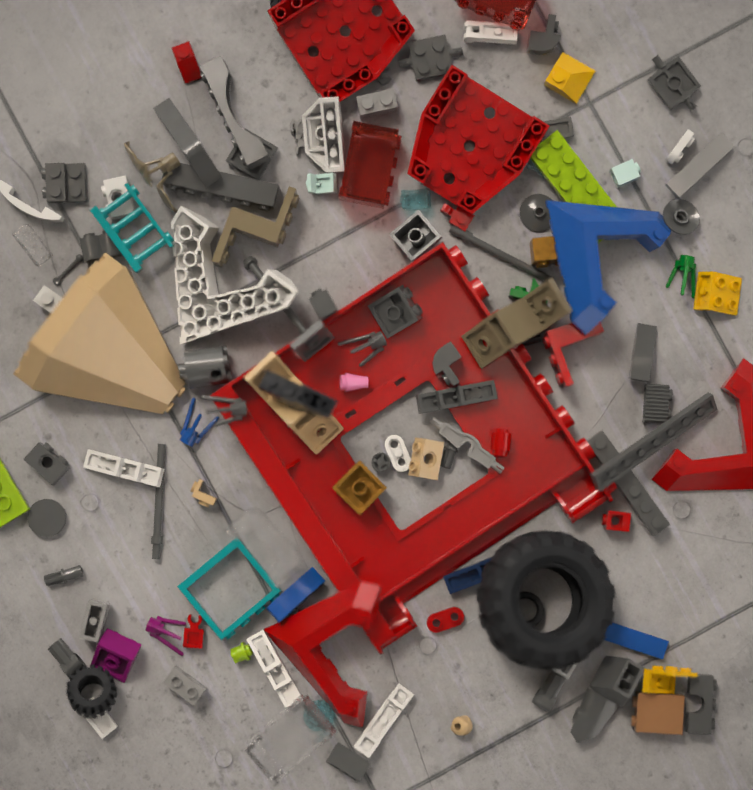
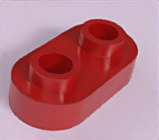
M450 607L433 613L427 618V627L430 631L438 633L459 626L464 620V613L458 607ZM453 613L458 614L457 620L451 619ZM436 619L440 621V625L437 627L433 625V621Z

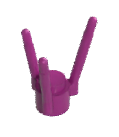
M157 616V618L151 617L145 631L150 633L149 636L158 639L174 652L183 656L184 653L159 635L163 633L181 640L180 636L165 630V624L163 623L185 626L186 622L166 619Z

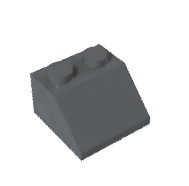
M419 209L389 234L412 262L442 239V236Z

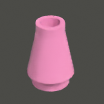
M349 373L340 375V390L348 392L368 388V376Z

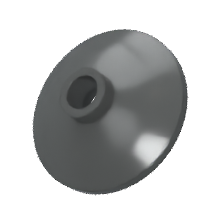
M533 194L523 201L519 214L526 228L535 232H542L551 228L549 222L551 219L550 213L545 203L546 200L553 201L550 197L544 194ZM536 209H541L543 211L542 215H537Z
M671 200L663 210L665 224L676 234H690L699 225V213L695 206L687 200Z

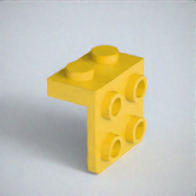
M652 665V669H644L642 692L675 694L676 676L698 677V673L691 672V668H680V671H678L677 667L665 666L664 670V666Z

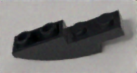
M267 370L259 385L260 390L277 397L278 401L328 419L338 403V400L304 384L302 386L269 370Z

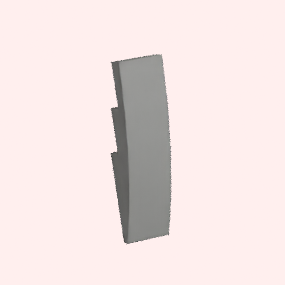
M722 133L719 134L665 186L679 199L735 146Z

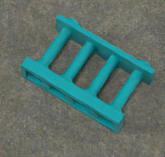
M126 183L124 184L128 190L126 193L104 209L94 206L90 211L133 270L139 273L143 270L140 266L143 264L142 261L166 244L172 249L174 247L172 244L174 239L168 231L166 233L162 231L137 197L140 193L134 185L129 186ZM133 197L139 207L116 224L112 223L110 225L106 219L109 217L108 215ZM145 213L151 222L127 240H121L118 236L119 230ZM156 228L162 238L139 255L135 254L133 256L129 251L132 248L131 246Z

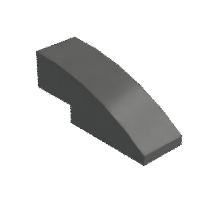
M637 323L628 379L649 382L657 326Z

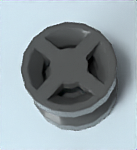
M377 453L373 456L372 466L376 471L383 472L389 468L391 460L387 454Z

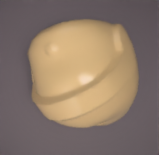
M466 715L458 716L452 721L451 730L456 735H467L473 729L472 721Z

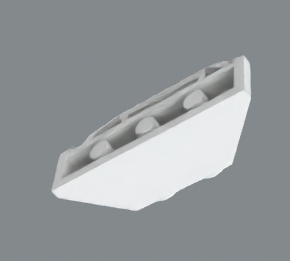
M318 98L302 115L305 153L325 172L345 171L344 138L339 98Z

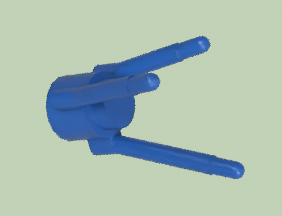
M195 398L191 400L183 429L180 432L182 435L180 441L191 447L195 443L199 444L201 438L219 420V417L216 416L198 435L195 429L202 417L199 414L192 427H188Z

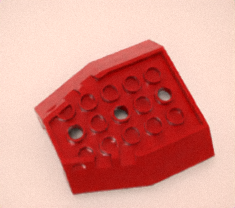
M283 0L267 10L278 34L320 98L338 97L339 102L377 79L415 31L406 15L402 16L393 0ZM372 7H380L382 14L374 16L371 12ZM343 26L350 29V35L347 37L340 34V28ZM310 47L318 49L319 53L316 57H311L308 54Z
M451 65L421 113L407 174L452 204L473 214L520 175L550 125L535 116L532 117L469 78L468 74ZM487 108H492L495 111V116L491 119L486 118L484 115V111ZM470 140L475 144L473 151H466L464 149L466 141ZM451 173L454 175L455 180L452 184L444 182L445 174Z

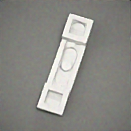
M0 180L1 193L24 213L44 221H64L62 216L47 207L40 213L12 195L16 189Z
M398 683L353 747L370 758L414 694Z

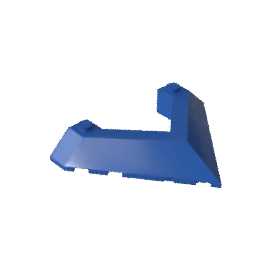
M545 201L546 208L549 209L551 219L549 222L552 236L555 239L554 245L559 269L564 279L565 297L573 310L569 314L570 320L584 335L600 323L617 303L603 290L597 239H636L648 252L660 248L671 234V229L665 224L661 213L647 210Z

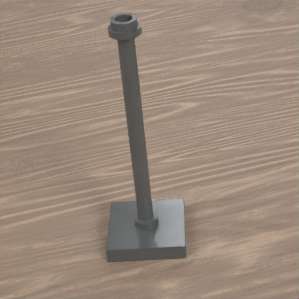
M249 256L243 261L246 270L251 269L260 281L264 274L257 266V259ZM290 306L282 309L301 333L289 345L304 362L335 338L320 320L307 329Z

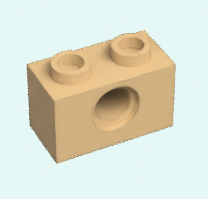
M415 437L412 445L413 452L409 463L408 475L438 480L444 442Z

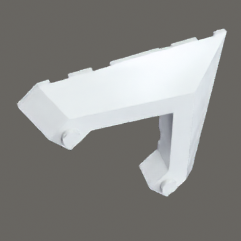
M180 206L171 221V229L174 232L173 256L176 259V268L174 270L176 297L179 307L177 308L178 325L181 328L180 344L202 338L290 306L298 290L293 282L278 270L267 269L257 286L219 295L210 243L219 227L205 217Z

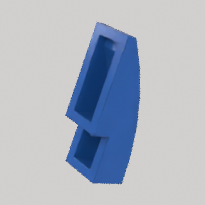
M312 567L266 609L278 622H281L324 584L325 580Z

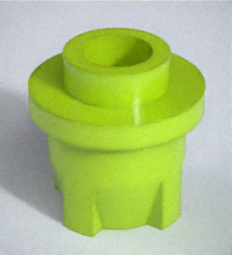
M245 642L230 649L231 657L235 664L244 660L249 661L251 660V655H253L250 645H246Z

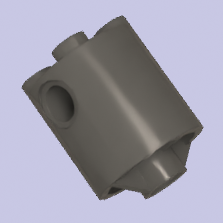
M227 346L184 351V363L178 364L180 378L188 381L190 389L231 382L230 361L228 362Z

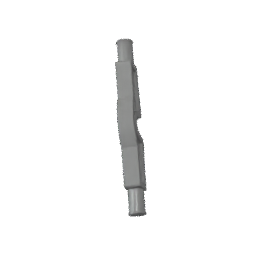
M435 417L429 423L439 430L438 433L457 449L461 448L465 442H469L471 446L466 453L467 456L478 461L486 468L491 467L499 474L502 471L496 466L502 470L505 468L496 462V457L483 449L479 441L471 434L460 432L447 422L443 424Z

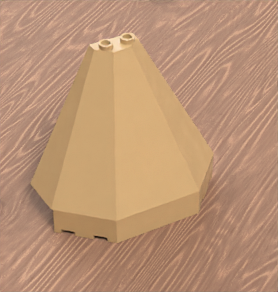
M107 253L98 262L96 261L89 267L87 273L84 276L81 275L71 286L30 340L27 346L29 349L23 354L19 362L20 365L13 374L31 387V390L159 414H164L165 411L169 413L175 405L173 403L177 396L180 398L186 390L184 387L186 382L180 378L179 368L130 269L120 264Z

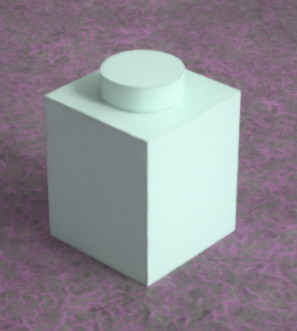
M633 159L611 168L609 172L616 187L619 188L637 180L640 177L639 173H641L638 163H634Z

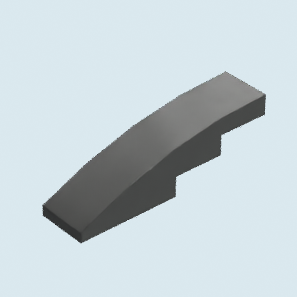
M494 380L415 395L419 414L498 399Z

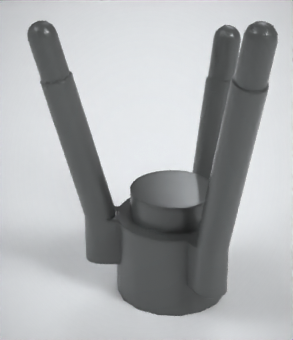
M374 331L367 335L338 342V346L367 339V343L350 351L353 354L369 346L372 350L376 348L359 364L362 367L376 354L383 351V346L387 345L381 331L377 333Z
M201 396L202 399L234 403L230 404L228 408L207 410V413L231 412V416L235 415L234 417L214 423V427L236 420H243L242 416H247L246 401H241V398Z

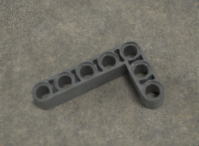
M168 98L155 106V112L188 159L204 186L208 188L220 180L222 176L171 99Z

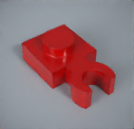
M189 614L187 620L190 628H184L183 647L202 649L204 629H199V625L202 623L203 618L199 615L198 622H193L192 614Z

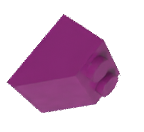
M107 628L97 645L91 665H95L96 668L102 666L103 670L107 669L114 679L125 683L142 644Z

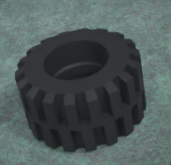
M86 665L82 666L83 670H75L76 674H71L69 677L70 681H67L68 689H66L69 703L72 709L77 711V714L80 716L84 714L85 718H89V715L97 718V714L103 716L105 715L104 711L107 710L109 712L111 705H114L116 702L117 689L114 678L107 669L104 671L102 666H98V668L95 665H90V668H87ZM89 684H98L103 687L102 693L94 699L83 698L81 691Z

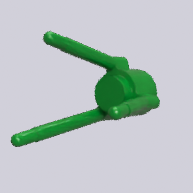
M680 255V259L675 261V266L668 279L666 288H669L679 268L680 272H684L680 293L683 296L687 276L691 272V297L695 298V257Z

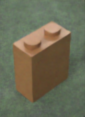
M636 691L635 696H632V707H635L634 715H631V727H634L633 730L635 732L682 735L684 695Z

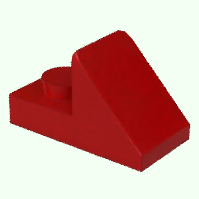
M187 41L172 47L171 49L184 83L188 84L201 79V71L190 42Z

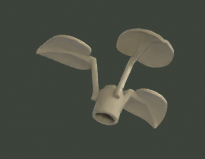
M125 142L124 146L131 161L150 187H152L150 174L159 169L163 174L167 172L156 185L162 201L172 211L177 213L178 210L173 207L163 188V183L173 174L172 170L181 165L176 155L172 152L164 158L161 157L143 163L138 160L130 149V142ZM158 163L157 167L149 171L148 165Z

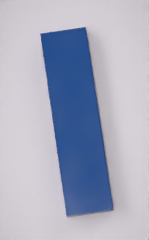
M613 622L612 625H609L605 633L606 638L604 639L605 641L660 659L664 658L669 643L667 640Z

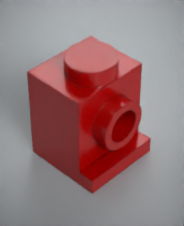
M606 510V514H602L601 524L605 525L606 530L629 532L631 513ZM617 517L618 523L614 525L612 518Z

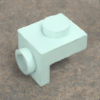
M336 173L307 174L306 187L308 193L316 195L337 193Z

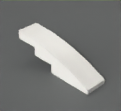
M90 449L87 451L83 468L155 487H160L165 470L160 467Z
M264 630L246 639L284 707L288 708L302 700L300 692Z

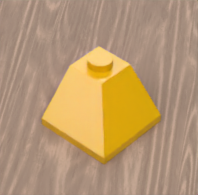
M562 52L545 80L544 86L577 104L595 70Z

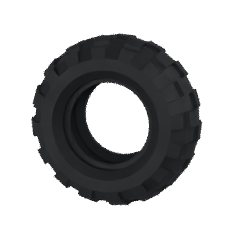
M543 530L516 536V538L504 543L495 551V555L486 563L481 573L482 579L479 588H477L476 602L479 603L480 615L478 617L481 626L487 632L489 641L497 651L502 652L509 660L522 666L541 670H556L578 664L588 658L594 649L599 648L606 638L605 633L609 625H612L615 614V611H613V599L616 596L614 585L611 584L608 576L610 571L605 562L600 560L594 553L595 550L585 541L574 538L571 534L561 531ZM539 568H547L561 575L567 582L572 594V607L568 618L557 629L545 633L533 628L525 620L519 605V594L523 582L532 572Z

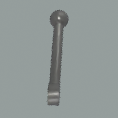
M78 254L76 256V259L63 271V273L59 277L53 278V283L55 285H59L61 283V279L78 262H81L83 260V256L81 254Z

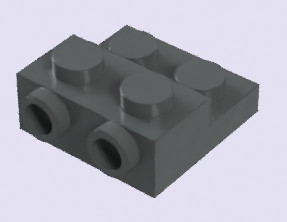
M45 163V168L41 170L42 179L46 180V187H42L43 199H46L48 203L87 202L85 163Z
M404 285L368 305L387 339L422 319L421 314L423 311L418 304H414L411 299L413 297L411 290L408 287L405 288Z

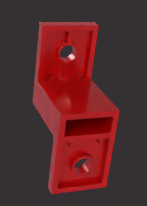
M601 322L586 335L572 323L544 333L542 341L545 349L549 348L551 355L548 358L551 366L556 368L557 374H555L558 385H562V388L574 383L561 348L602 334L604 329Z

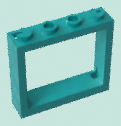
M236 537L177 586L220 640L231 638L236 633L234 631L235 628L239 625L243 628L251 621L249 617L254 613L256 615L260 614L266 609L264 604L269 600L272 603L280 596L279 592L282 590L239 537ZM238 547L272 588V591L222 631L188 590V587Z

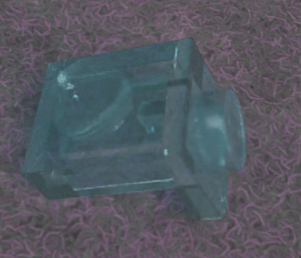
M430 189L402 190L400 196L402 209L409 211L430 209Z

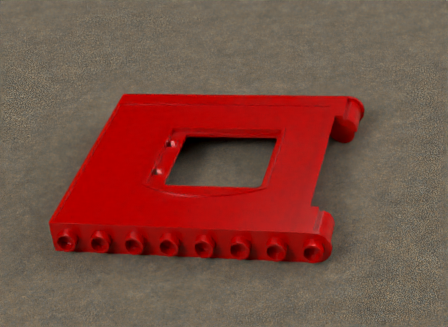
M443 242L322 321L335 338L306 362L300 358L289 344L275 352L280 360L304 385L338 400L332 415L344 429L317 455L245 380L244 377L254 367L210 395L231 399L241 398V401H246L247 416H242L243 420H236L228 423V425L337 591L340 592L362 580L381 585L377 621L369 629L362 627L380 655L384 653V648L417 627L404 603L555 503L559 505L570 522L574 523L604 502L608 501L611 503L613 499L610 493L618 489L615 482L602 491L595 489L590 475L595 470L589 461L595 458L596 454L584 437L577 442L574 440L568 428L575 423L564 406L561 405L554 410L546 398L553 393V390L545 377L540 373L533 378L526 368L525 364L530 362L532 358L523 344L507 351L486 367L480 368L461 336L491 315L482 302L489 297V294L478 277L469 282L461 268L468 265V262L456 245L447 249ZM404 285L405 288L408 287L413 294L411 299L414 304H418L423 311L421 314L422 319L387 339L368 305ZM374 331L375 333L381 331L387 342V345L383 346L384 350L376 354L362 367L359 364L376 348L372 350L369 346L353 354L350 351L367 343V339L338 346V342L367 335ZM483 340V344L487 347L486 341ZM450 341L461 355L459 360L449 366L460 381L455 386L446 384L442 378L444 374L442 371L435 375L432 366L436 352ZM349 373L368 376V388L348 392L340 390V375ZM404 376L406 381L396 386L394 382ZM494 380L498 399L449 408L448 410L462 431L474 436L479 441L481 447L490 454H493V450H491L492 432H496L497 428L508 429V433H512L508 456L493 455L496 457L495 461L505 467L502 470L496 466L502 471L500 474L493 468H488L487 475L403 530L396 526L379 498L359 515L332 488L356 464L341 442L343 435L426 381H429L435 390L438 391ZM213 401L217 408H228L230 404H234ZM354 409L356 414L347 419L345 415ZM221 412L224 419L235 416H231V412Z

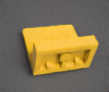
M714 271L698 272L693 310L737 315L742 278Z

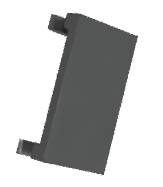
M339 742L325 761L357 782L361 781L371 764Z

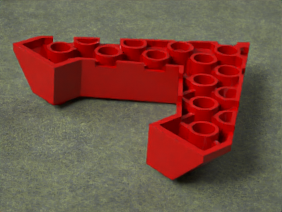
M743 358L720 388L735 399L743 454L692 460L679 449H674L651 479L665 491L753 489V365Z
M364 580L283 619L281 622L263 629L343 723L360 728L364 725L368 692L349 687L346 681L343 682L337 673V668L330 659L326 658L319 644L350 624L369 629L377 621L381 585Z

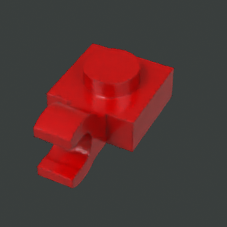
M444 203L440 210L451 217L448 223L463 231H466L475 216L459 207L455 210L446 203Z

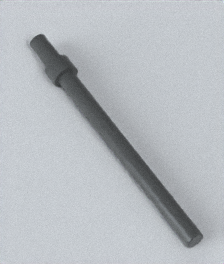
M453 225L449 230L450 233L462 238V241L468 244L470 242L543 281H547L550 278L554 279V277L480 240L469 231L465 232Z
M158 444L157 467L164 469L166 444ZM164 474L160 487H156L154 529L153 536H151V544H153L152 559H160V544L163 542L161 524Z

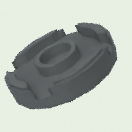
M53 499L38 500L28 511L27 521L29 527L39 536H54L62 531L66 524L65 509L59 502Z

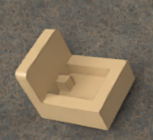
M199 479L198 482L195 481L190 491L193 492L192 497L199 499L198 503L208 508L210 505L215 506L218 498L200 491L204 480Z

